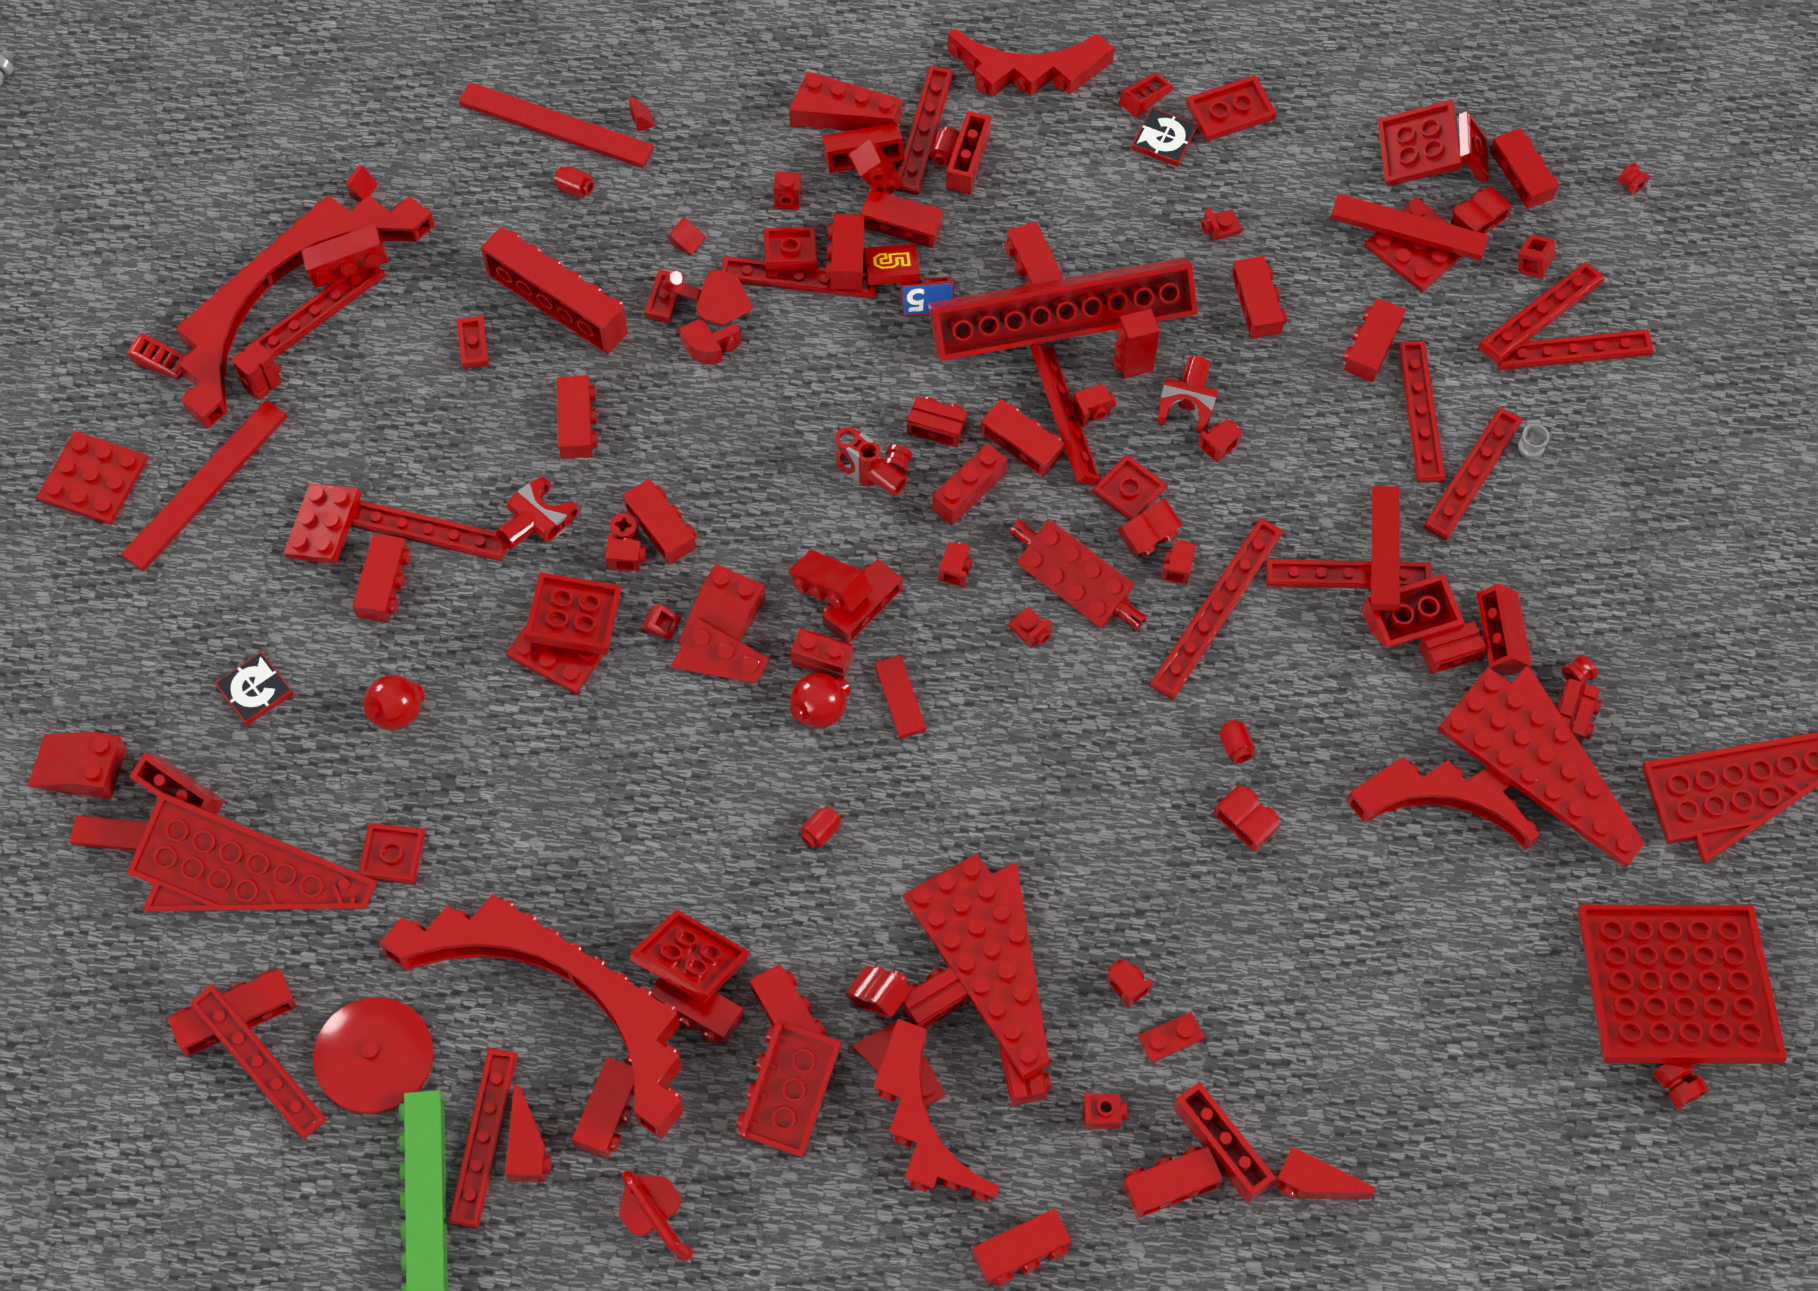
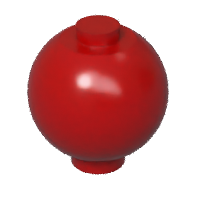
M811 673L804 676L796 683L791 693L792 716L805 726L814 729H822L834 725L845 712L846 697L850 695L848 683L840 676L834 678L826 673Z
M400 675L382 676L368 687L364 697V712L369 720L381 729L388 731L404 729L415 721L420 712L421 703L425 699L423 688L418 683L412 682Z

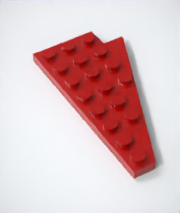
M1526 666L1512 684L1488 667L1439 725L1438 732L1624 868H1627L1644 846V841L1530 667Z
M1818 732L1644 762L1642 765L1643 774L1666 844L1694 840L1702 864H1707L1817 789Z
M161 792L127 870V874L153 884L142 909L144 911L367 908L378 883L373 878L164 792Z
M975 854L902 894L910 911L948 968L950 967L959 982L967 991L970 1001L1022 1079L1026 1080L1049 1067L1047 1044L1016 863L1014 862L991 875L978 854Z

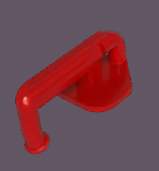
M677 270L671 271L662 284L663 289L668 292L697 301L699 316L717 325H724L736 318L747 315L752 310V304L738 277L721 270L711 271L706 276L702 289L682 283V274Z
M631 1170L624 1171L622 1173V1181L625 1187L619 1216L628 1230L636 1236H644L655 1229L664 1244L678 1260H690L693 1255L692 1248L680 1241L667 1222V1219L674 1215L681 1205L680 1194L674 1185L666 1177L635 1174Z

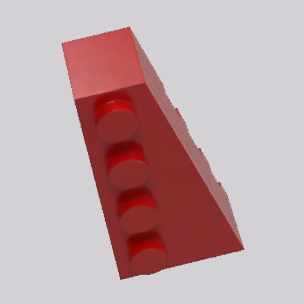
M807 71L789 109L790 127L805 126L812 127V129L829 128L837 129V131H847L897 122L898 125L902 118V99Z

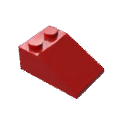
M715 563L701 587L678 643L683 644L697 618L741 642L766 599L765 585Z
M98 732L44 734L28 787L111 800L127 747L120 736Z

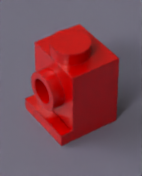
M775 171L773 185L774 209L799 210L802 191L801 173Z
M1530 234L1518 252V271L1528 276L1543 279L1546 269L1555 257V240Z
M1104 383L1074 393L1073 404L1082 426L1088 425V420L1090 419L1101 420L1111 412V408L1116 407L1115 397L1112 392L1107 391Z
M1226 418L1222 423L1214 424L1207 433L1203 431L1200 434L1198 446L1218 463L1240 444L1242 431L1234 421H1229Z
M608 534L605 554L607 570L640 572L641 563H646L647 547L641 546L640 541L632 538H622L619 540L614 539V534Z
M1185 540L1174 541L1173 550H1167L1161 579L1188 585L1196 545L1190 544Z
M948 541L939 567L938 581L965 588L967 574H969L973 559L969 558L971 548L967 544Z
M1118 959L1108 968L1109 972L1106 982L1128 1008L1151 991L1153 981L1150 978L1144 981L1145 977L1140 968L1135 964L1131 965L1127 959L1124 961Z
M1084 1093V1129H1120L1121 1120H1127L1126 1102H1120V1094ZM1110 1106L1111 1111L1104 1113L1100 1107Z

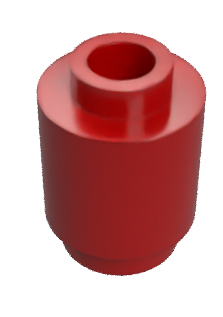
M943 127L937 132L930 151V158L935 164L939 166L949 165L959 136V132L956 129Z
M570 166L560 167L554 177V185L560 191L581 199L585 195H590L594 188L591 174Z
M1237 720L1224 723L1219 731V736L1228 758L1232 759L1235 764L1244 763L1255 756L1253 751L1255 746L1245 723L1238 722Z
M825 806L823 809H818L800 828L802 833L800 837L810 848L814 846L821 848L839 829L842 819L835 810Z

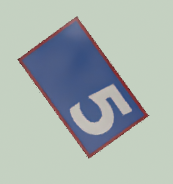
M952 277L920 278L919 282L900 283L903 316L930 314L928 303L954 299V282Z

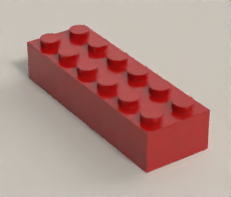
M501 226L481 246L486 273L489 277L607 355L628 334L624 306L618 299L608 297L597 285H590L577 272L567 270L557 259L547 257L534 244L529 245L524 242L516 232H509Z

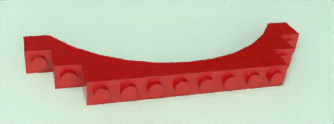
M329 195L322 201H318L313 206V209L305 216L299 218L284 234L279 235L272 245L266 250L261 251L256 259L248 266L243 267L227 284L222 285L215 295L209 300L204 301L199 309L191 316L182 320L176 328L181 341L193 350L187 353L182 361L178 363L183 375L196 385L187 390L181 398L185 410L207 429L228 412L225 374L228 354L237 330L252 306L273 284L296 267L304 264L301 250L372 224H376L383 241L417 242L435 226L431 212L410 196L403 202H399L391 212L369 195L363 201L358 202L351 211Z
M492 894L472 918L460 909L455 911L447 905L427 929L417 921L411 923L402 917L380 941L385 957L406 971L445 960L485 957L514 960L539 967L571 982L600 1006L616 1026L630 1054L634 1071V1112L637 1123L662 1140L683 1114L681 1096L674 1089L668 1087L682 1069L679 1052L671 1045L666 1044L680 1027L676 1008L666 1001L661 1003L656 1000L653 994L645 987H636L623 973L619 971L614 973L607 968V965L596 956L593 958L589 957L575 942L568 943L561 939V935L553 928H544L531 914L519 912L508 899L502 898L501 900Z

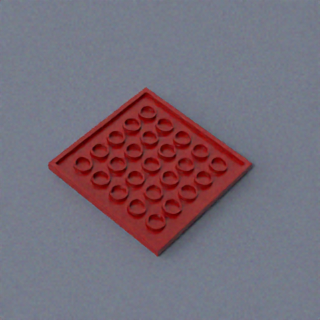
M1579 905L1577 913L1603 1063H1785L1787 1055L1753 905Z

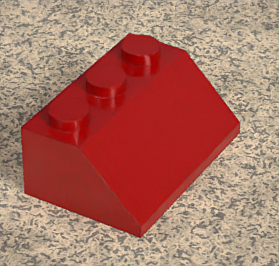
M1445 574L1400 587L1399 611L1371 610V596L1366 598L1361 608L1370 633L1386 649L1465 624Z

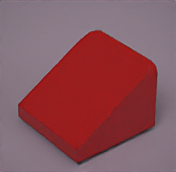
M633 97L629 98L630 114L637 130L642 131L655 127L656 125L648 107Z
M360 164L346 182L350 197L358 201H363L368 195L371 196L378 186L373 177Z
M684 217L681 218L669 234L670 244L691 256L706 238L699 229Z
M658 603L651 607L640 630L670 641L681 617Z

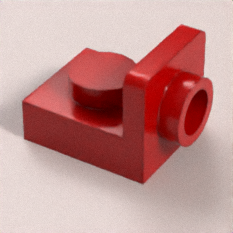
M1211 208L1205 209L1204 218L1201 220V227L1205 235L1209 234L1212 242L1241 234L1242 228L1233 209L1213 214Z
M1028 606L1008 623V627L1032 648L1037 643L1043 645L1050 638L1052 621L1049 618L1043 621Z

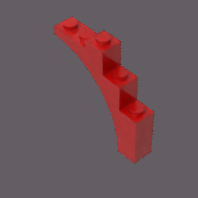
M956 28L948 33V51L953 57H959L963 60L970 72H975L974 83L977 90L981 93H987L991 98L1013 81L1015 87L1020 92L1025 91L1030 96L1052 80L1057 89L1065 90L1070 95L1113 62L1114 47L1097 33L1082 43L1067 49L1043 54L1010 53L990 48L970 39Z
M1403 756L1351 791L1347 803L1364 824L1383 813L1399 808L1436 805L1468 811L1491 821L1510 834L1525 850L1533 846L1540 836L1536 825L1530 819H1526L1523 816L1515 800L1506 796L1511 784L1488 767L1466 781L1461 769L1453 766L1447 760L1424 777H1421L1417 766L1412 762L1409 763Z
M898 1019L873 1088L879 1091L878 1097L895 1103L896 1098L901 1099L889 1133L895 1136L894 1142L907 1147H911L912 1143L917 1144L905 1178L911 1181L909 1187L926 1193L928 1187L935 1190L938 1180L942 1179L944 1180L942 1186L959 1192L960 1187L972 1190L971 1197L988 1202L989 1197L996 1199L1000 1187L977 1176L961 1164L944 1146L932 1126L924 1103L921 1083L922 1054L928 1031L925 1028Z

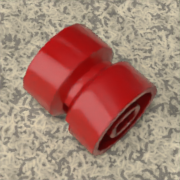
M1664 1064L1653 1073L1661 1087L1669 1089L1667 1096L1677 1110L1685 1107L1684 1103L1688 1104L1695 1101L1710 1090L1700 1075H1694L1695 1067L1693 1064Z

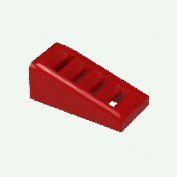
M1154 73L1123 90L1119 104L1133 117L1137 118L1170 93L1174 86L1158 73ZM1156 81L1157 83L1155 84L1159 86L1160 89L1157 90L1155 87L1151 85V83Z
M139 333L128 350L131 362L178 380L182 375L178 363L182 361L185 355L150 336ZM154 351H157L153 359H150ZM167 355L163 364H160L164 356ZM177 359L178 361L172 370L169 369L173 361Z

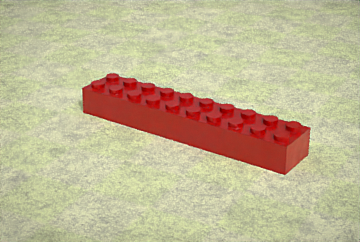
M1185 257L928 303L935 352L940 361L1115 330L1119 328L1120 316L1148 309L1152 310L1156 322L1198 315L1192 262Z

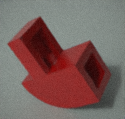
M700 318L679 328L680 341L687 353L694 360L703 364L723 362L722 352H731L742 343L741 331L736 323L712 333L704 319Z

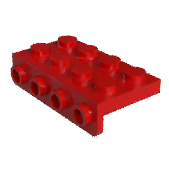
M779 1020L776 1025L771 1024L768 1029L765 1042H768L769 1045L766 1054L761 1053L757 1061L755 1070L759 1071L756 1083H750L746 1094V1099L750 1101L746 1112L741 1111L736 1128L740 1129L738 1136L741 1138H749L804 1157L843 1041Z

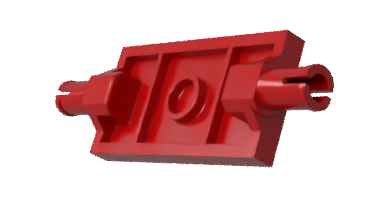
M1021 519L1014 523L1022 532L1012 527L1009 533L1027 545V549L1016 563L1102 629L1114 616L1121 617L1134 627L1135 630H1138L1142 624L1134 619V617L1140 622L1145 623L1147 616L1129 604V593L1136 584L1050 519L1047 520L1038 533Z

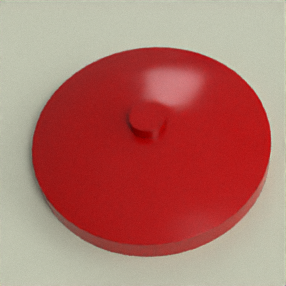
M382 997L365 998L355 1001L337 1011L321 1029L313 1051V1067L316 1079L327 1097L345 1110L365 1115L382 1114L399 1108L400 1103H404V1093L419 1092L427 1081L434 1057L432 1037L423 1019L412 1008L402 1002Z

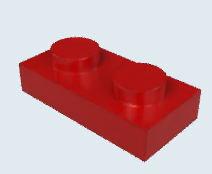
M658 270L644 311L645 318L666 323L671 322L679 295L668 292L662 287L665 278L670 273L669 271Z
M483 316L457 319L462 368L489 366Z
M1192 1012L1138 1035V1039L1151 1064L1201 1042L1205 1038Z

